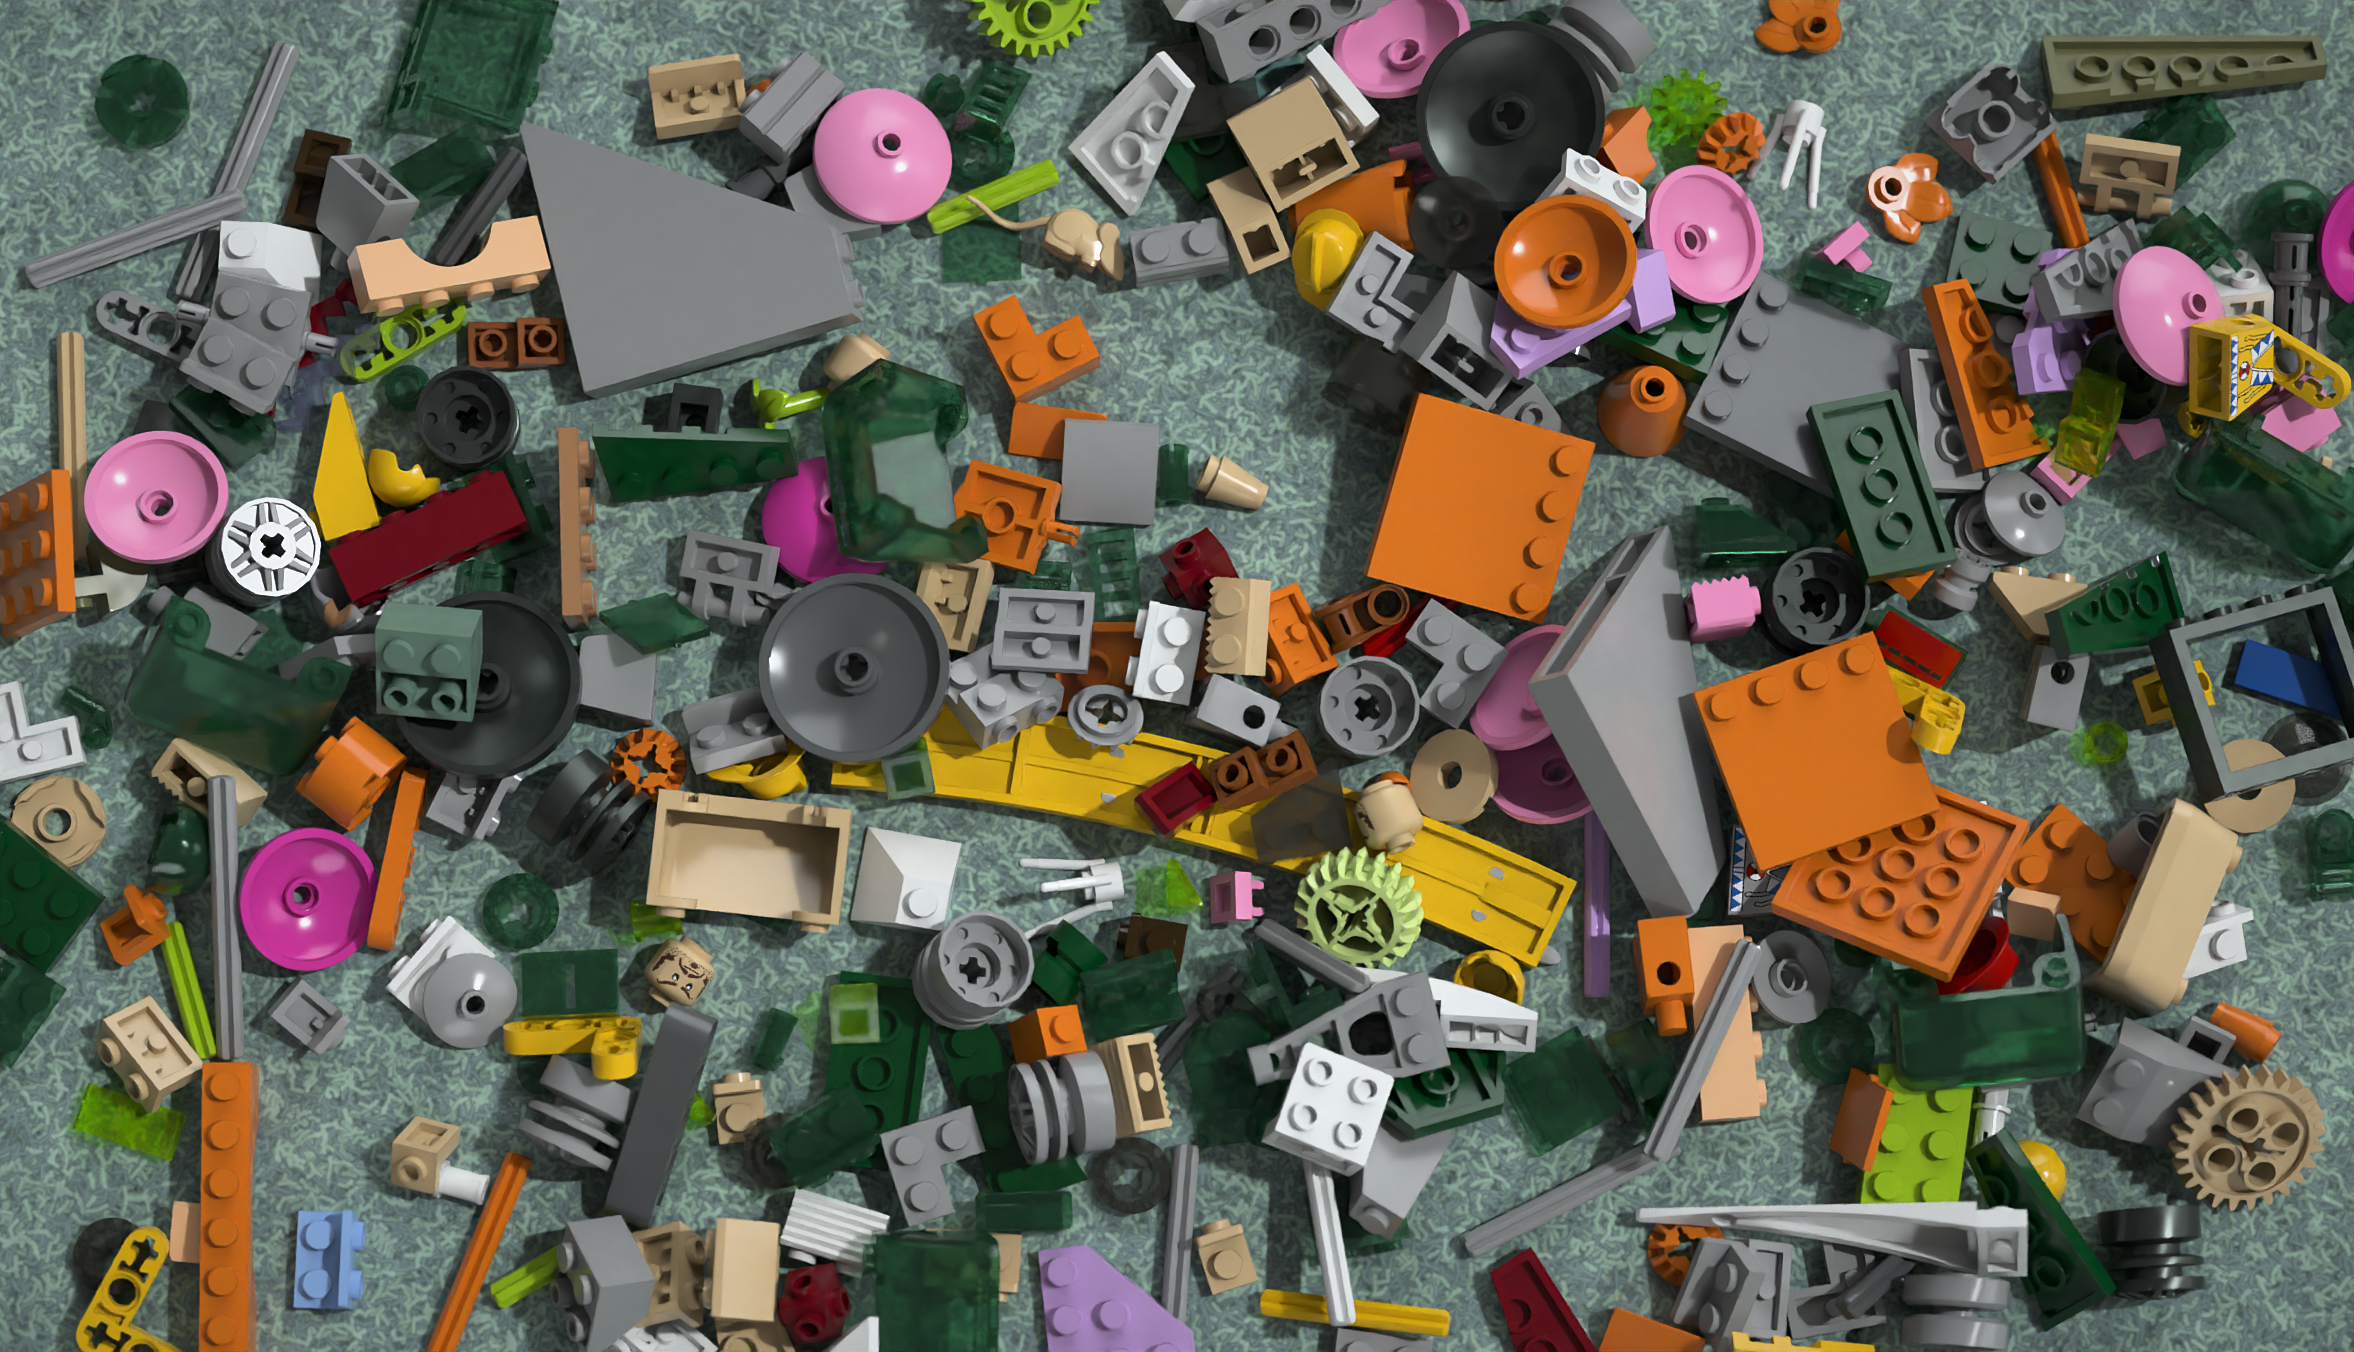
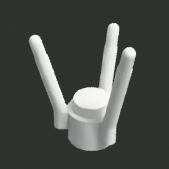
M1791 100L1786 113L1777 114L1773 129L1767 137L1766 143L1759 150L1760 158L1754 159V162L1747 171V177L1753 179L1783 133V140L1790 144L1782 170L1779 188L1786 190L1793 174L1800 148L1809 147L1811 142L1807 208L1814 210L1817 203L1822 143L1826 133V129L1821 126L1825 114L1824 110L1807 101Z
M1023 858L1019 861V865L1023 868L1085 871L1081 872L1080 878L1042 883L1040 890L1042 892L1082 888L1085 900L1094 899L1093 903L1024 932L1028 941L1050 933L1062 919L1071 924L1094 913L1113 910L1112 901L1124 899V886L1118 861L1105 863L1104 858L1094 860Z

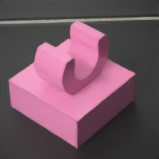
M1857 221L1842 230L1813 257L1825 270L1839 263L1843 270L1851 278H1854L1872 264L1866 253L1858 247L1870 235Z
M1234 871L1211 876V924H1234L1249 921L1253 917L1265 914V908L1252 906V891L1264 889V883L1259 880H1252L1251 872Z

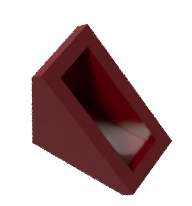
M1190 761L1141 792L1134 798V809L1165 845L1218 801V797L1214 787L1195 764Z

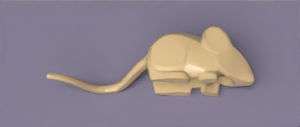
M968 195L966 197L989 219L1004 228L1013 231H1023L1045 226L1042 245L1044 250L1066 262H1070L1072 259L1078 261L1077 267L1090 274L1094 267H1097L1107 276L1117 281L1123 280L1125 262L1120 248V232L1113 223L1104 222L1100 226L1089 214L1076 208L1063 209L1054 215L1022 223L1011 222L997 216L973 196Z

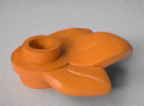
M1767 0L1774 17L1754 31L1760 43L1776 52L1789 53L1803 48L1815 54L1826 53L1836 46L1842 35L1841 22L1836 15L1840 0ZM1815 24H1824L1826 26L1825 30L1821 33L1810 31V28Z
M1925 153L1906 154L1894 166H1883L1873 171L1866 181L1865 196L1868 203L1876 210L1882 212L1887 231L1896 239L1906 243L1915 244L1918 241L1921 222L1940 221L1953 212V205L1949 194L1940 184L1933 181L1938 172L1940 162L1931 155ZM1886 181L1891 182L1894 185V196H1891L1886 192Z

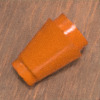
M2221 1001L2208 1023L2236 1035L2232 1048L2248 1063L2253 1060L2260 1065L2263 1064L2282 1035L2281 1032L2273 1028L2274 1022L2232 1005L2229 1006Z

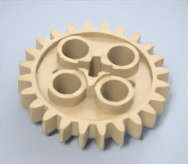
M2261 1064L2254 1076L2246 1065H2242L2239 1077L2234 1079L2224 1070L2222 1071V1083L2218 1086L2208 1079L2204 1081L2207 1090L2204 1096L2194 1092L2189 1094L2195 1104L2192 1109L2178 1108L2177 1111L2184 1123L2172 1124L2170 1127L2177 1138L2168 1142V1146L2174 1154V1157L2170 1159L2186 1189L2190 1188L2198 1200L2206 1197L2214 1208L2223 1200L2228 1209L2234 1211L2239 1201L2243 1200L2247 1208L2253 1210L2256 1198L2263 1197L2264 1201L2271 1205L2273 1202L2272 1192L2279 1190L2282 1194L2288 1196L2290 1195L2288 1182L2291 1180L2298 1183L2305 1182L2300 1172L2302 1167L2316 1168L2317 1164L2310 1153L2324 1151V1146L2318 1137L2326 1134L2327 1130L2320 1121L2325 1116L2317 1104V1099L2308 1087L2305 1088L2299 1077L2289 1078L2282 1068H2279L2272 1075L2266 1065Z

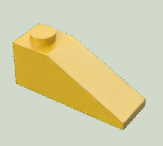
M343 391L333 394L313 492L316 510L309 512L310 519L316 526L319 539L325 538L326 543L331 549L337 547L335 543L337 539L350 532L362 530L363 534L380 527L379 521L382 519L376 496L372 493L368 482V467L350 403Z

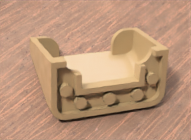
M659 789L646 904L657 905L656 915L685 918L686 909H700L801 921L800 931L829 934L830 924H840L853 810Z

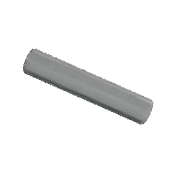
M1264 919L1261 925L1255 928L1254 934L1256 935L1257 944L1347 997L1356 996L1371 986L1368 975L1276 921Z

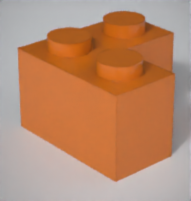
M1016 295L973 315L974 328L1013 403H1029L1100 367V355L1079 314L1038 335L1035 334Z

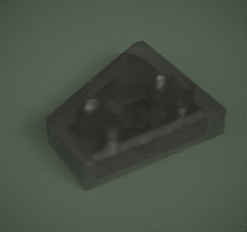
M1336 757L1328 758L1316 767L1319 774L1318 777L1280 794L1250 817L1258 866L1323 855L1328 852H1339L1346 846L1348 849H1353Z

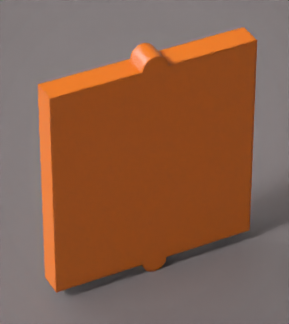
M1851 1068L1829 1142V1148L1843 1157V1163L1855 1165L1863 1171L1871 1172L1894 1091L1880 1083L1878 1075L1866 1074L1860 1069Z

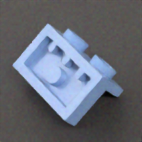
M343 1210V1212L298 1211L293 1308L353 1310L354 1299H362L364 1274L363 1270L355 1269L356 1251H364L366 1223L358 1222L357 1212Z

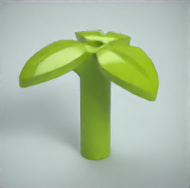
M753 378L751 384V410L753 415L757 414L758 416L757 427L760 429H774V425L779 418L830 404V396L826 387L789 396L786 392L776 389L761 390V378Z

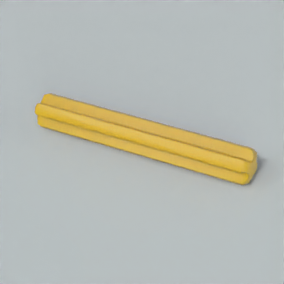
M1265 1289L1261 1294L1260 1313L1265 1316L1330 1324L1324 1295ZM1353 1299L1356 1319L1354 1323L1346 1325L1445 1337L1450 1328V1313L1442 1309Z

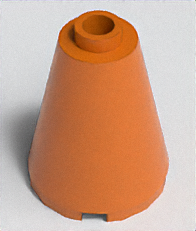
M1396 159L1344 177L1289 206L1288 219L1291 232H1297L1298 226L1304 218L1314 211L1334 208L1347 213L1357 222L1364 235V241L1370 232L1376 231L1407 252L1417 251L1419 234L1410 235L1409 224H1413L1414 217L1418 218V206L1412 170H1405L1408 160Z
M1637 365L1623 369L1609 379L1599 396L1597 415L1604 437L1616 448L1633 457H1654L1670 451L1683 438L1688 427L1682 423L1691 406L1685 388L1668 370L1658 366Z

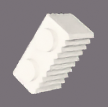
M797 1188L780 1244L790 1248L787 1257L813 1265L816 1263L817 1256L835 1261V1268L838 1273L861 1279L863 1271L875 1272L891 1217Z

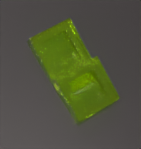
M2085 367L2075 375L2070 415L2061 420L2059 424L2054 463L2095 479L2100 475L2112 445L2122 409L2126 383Z
M88 1083L72 1129L172 1161L188 1115L160 1106L158 1111L149 1114L140 1102L133 1101L130 1096Z

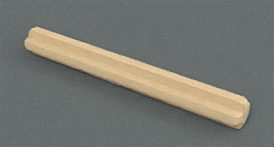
M77 332L59 333L56 337L59 470H70L74 564L88 561L86 546L89 544L88 520L84 509V491L87 482L84 338Z

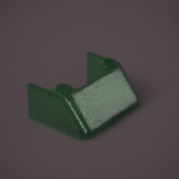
M2066 913L2056 914L2052 953L2044 954L2034 962L2032 967L2033 985L1939 995L1936 981L1932 976L1912 968L1893 970L1891 960L1874 954L1873 990L1893 1074L1900 1086L1913 1092H1926L2064 1077L2076 1074L2084 1067L2087 1054V1037L2082 976Z

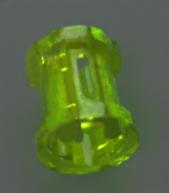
M637 900L629 901L631 922L637 943L644 942L646 936L672 931L676 935L684 934L683 919L681 917L656 915L657 905L639 904Z

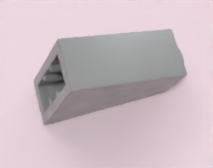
M1381 1117L1365 1166L1351 1176L1349 1216L1360 1222L1361 1226L1367 1231L1381 1235L1390 1241L1455 1135L1446 1130L1412 1140L1384 1117Z

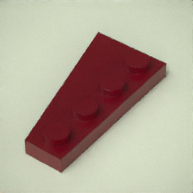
M1531 1247L1489 1273L1515 1352H1598Z

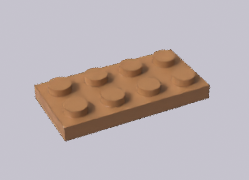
M558 427L562 616L571 631L590 630V618H596L599 614L598 592L593 587V581H589V571H597L598 565L596 542L592 541V534H588V525L596 524L595 496H591V488L587 487V478H595L594 450H590L589 440H583L578 427Z

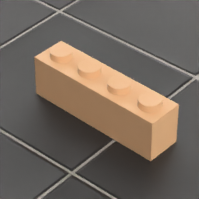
M1743 924L1687 928L1695 985L1694 999L1691 1009L1688 1010L1691 1041L1736 942L1742 939L1753 943L1751 936H1744ZM1751 984L1748 985L1696 1099L1698 1123L1756 1119L1760 1116V1108L1767 1107L1765 1080L1757 1079L1755 1060H1762L1763 1050L1760 1031H1752L1751 1012H1758V1000Z

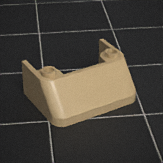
M2174 798L2153 813L2162 820V823L2102 967L2085 977L2082 983L2084 988L2151 1017L2165 1011L2170 1003L2176 1006L2180 1003L2189 979L2182 976L2225 872L2229 874L2234 872L2243 852V848L2236 845L2238 841L2237 834L2194 805L2178 798Z

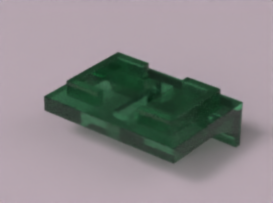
M618 949L521 953V1017L524 1021L620 1016ZM566 964H574L576 1008H567Z

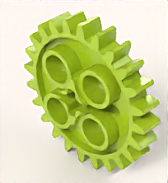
M962 0L974 2L975 7L969 12L967 17L972 20H983L977 33L978 35L985 36L992 35L990 46L1005 47L1006 54L1020 55L1021 53L1022 57L1036 58L1038 53L1039 55H1054V47L1069 48L1067 35L1072 37L1083 36L1078 22L1093 21V17L1086 10L1087 5L1100 4V0ZM1032 5L1034 16L1031 23H1029L1027 14L1028 9Z

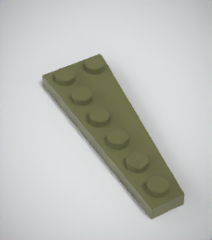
M2320 35L2042 36L2040 47L2051 109L2063 108L2070 111L2079 110L2087 105L2325 79L2328 65Z

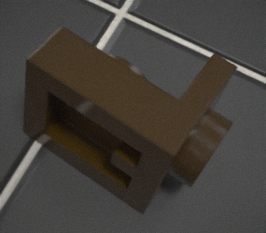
M1132 912L1130 923L1120 922L1116 950L1125 951L1123 963L1180 973L1188 924L1143 917L1141 913Z

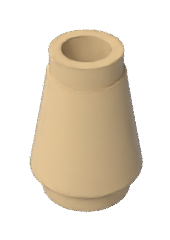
M1211 454L1207 458L1195 486V489L1204 492V498L1251 508L1255 511L1260 509L1269 485L1262 483L1261 480L1226 456L1222 455L1221 458H1218Z

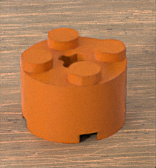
M354 716L342 729L338 739L330 736L322 744L314 757L320 764L316 770L312 768L303 776L295 791L340 826H343L348 831H353L372 813L373 810L370 807L378 800L385 789L390 790L396 783L404 767L407 765L408 759L396 746L365 722Z

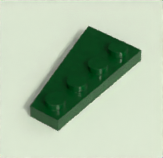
M988 1023L972 1030H954L946 1026L936 1028L962 1108L972 1106L986 1150L984 1153L978 1154L997 1211L1087 1181L1088 1178L1068 1147L1063 1159L1054 1160L1048 1154L1044 1163L1035 1165L1027 1163L1019 1147L1009 1114L1008 1074L1009 1069L1014 1064Z
M2006 1126L1965 1152L1989 1209L2004 1206L2014 1210H2027V1276H2021L2020 1278L2027 1294H2035L2043 1312L2038 1316L2044 1332L2108 1297L2117 1289L2108 1273Z

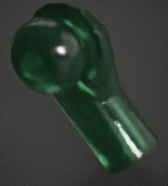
M71 684L64 692L60 705L81 716L83 735L80 736L83 746L89 750H99L107 747L114 733L108 705Z

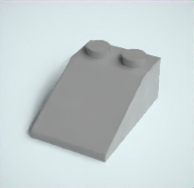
M2124 1016L2081 1092L2075 1117L2118 1139L2171 1151L2168 1142L2177 1138L2170 1127L2172 1124L2184 1123L2177 1111L2178 1108L2192 1109L2195 1105L2189 1094L2194 1092L2204 1096L2207 1093L2204 1081L2208 1079L2218 1086L2222 1083V1071L2224 1070L2233 1079L2238 1078L2239 1073Z

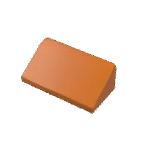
M1014 402L1008 454L1063 461L1065 419L1108 421V415Z
M1614 1307L1612 1308L1598 1352H1702L1706 1339Z

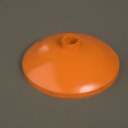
M1559 195L1530 205L1509 223L1500 237L1496 248L1494 273L1498 288L1505 302L1522 319L1547 329H1576L1604 318L1624 300L1636 276L1638 264L1637 248L1628 224L1612 207L1587 196ZM1569 271L1578 272V276L1573 280L1563 279L1564 275Z

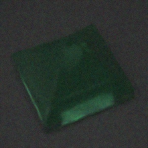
M1039 560L1034 576L1062 577V579L1035 578L1033 575L1024 573L1023 589L1070 591L1073 563Z

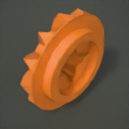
M1735 112L1723 116L1715 121L1700 138L1696 149L1697 164L1715 168L1730 178H1733L1739 169L1747 171V164L1752 159L1760 158L1758 148L1766 143L1762 133L1764 126L1755 116L1746 112ZM1738 143H1739V146H1738L1735 150H1734V149H1730L1727 153H1726V151L1722 148V147H1727V148H1728L1729 146H1731V147H1736V146L1738 145Z
M642 728L639 731L625 735L618 746L612 751L611 767L614 768L612 779L615 786L624 780H629L634 784L629 800L642 791L653 799L652 804H656L658 802L659 789L678 791L681 787L687 770L684 751L678 741L663 730ZM654 747H657L655 762L661 766L662 770L667 771V774L650 772L640 785L641 769L629 759L630 757L646 759L649 753L653 752Z
M1656 1223L1648 1240V1255L1654 1270L1667 1282L1682 1286L1691 1261L1689 1262L1685 1255L1679 1257L1675 1255L1671 1258L1667 1255L1680 1245L1678 1238L1680 1235L1677 1228H1680L1682 1234H1685L1688 1240H1700L1703 1237L1723 1239L1722 1231L1718 1227Z

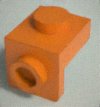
M133 884L123 889L128 904L100 923L114 961L124 967L171 936L164 917L167 916V911L162 901L153 892L147 894Z

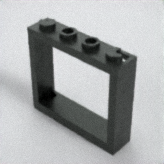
M2311 584L2301 585L2285 591V599L2274 602L2270 594L2243 603L2245 610L2234 613L2230 605L2204 613V621L2193 624L2189 616L2163 624L2166 632L2148 641L2203 804L2354 762V649L2332 586L2313 591ZM2305 611L2349 739L2231 772L2187 643Z

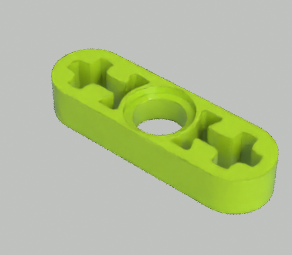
M460 297L450 298V302L445 305L448 307L457 306V309L452 312L454 320L446 324L443 319H438L429 324L431 330L435 333L428 337L421 322L415 316L423 312V316L427 321L436 316L438 310L437 308L423 309L421 304L408 307L346 344L341 354V364L345 372L351 379L357 382H372L460 331L466 323L467 309ZM401 325L413 326L418 333L416 343L408 349H399L391 341L393 331ZM382 336L384 345L394 357L386 361L384 354L381 352L370 360L373 366L370 370L364 371L361 366L352 368L351 365L357 360L354 353L360 349H363L366 354L376 351L380 347L374 340Z

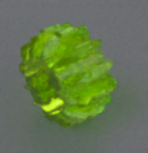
M1687 67L1680 69L1678 80L1667 73L1661 80L1663 88H1653L1650 97L1657 104L1650 106L1648 114L1654 119H1661L1655 128L1657 134H1663L1670 128L1673 130L1670 138V144L1677 145L1683 134L1687 135L1686 139L1689 147H1696L1699 138L1698 133L1702 137L1704 132L1715 121L1724 116L1720 111L1727 108L1729 104L1728 98L1715 96L1722 87L1720 81H1713L1709 85L1704 83L1707 77L1705 69H1701L1698 72L1696 79H1691L1690 71ZM1683 99L1692 100L1691 106L1697 103L1698 106L1694 115L1685 114V107L1682 110L1679 109Z

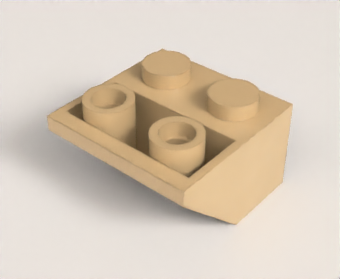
M1309 76L1226 120L1266 199L1277 213L1360 168L1341 128Z
M717 1218L716 1229L707 1230L706 1258L714 1261L713 1278H705L703 1307L711 1310V1317L717 1321L776 1323L782 1228L779 1223Z

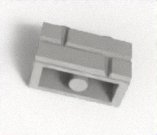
M801 51L793 60L787 56L784 57L771 72L769 78L773 82L763 93L755 89L739 108V111L743 114L738 128L740 132L756 146H760L763 152L781 165L821 122L827 111L842 99L845 88L840 79L828 69H824L806 51Z
M1221 216L1201 219L1200 224H1197L1195 221L1128 232V244L1136 288L1229 273V255Z

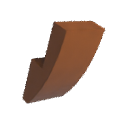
M517 318L515 322H467L465 326L467 366L472 365L488 371L553 368L565 366L564 318Z
M1297 730L1257 752L1246 746L1207 767L1220 806L1224 810L1271 798L1319 776L1305 736Z

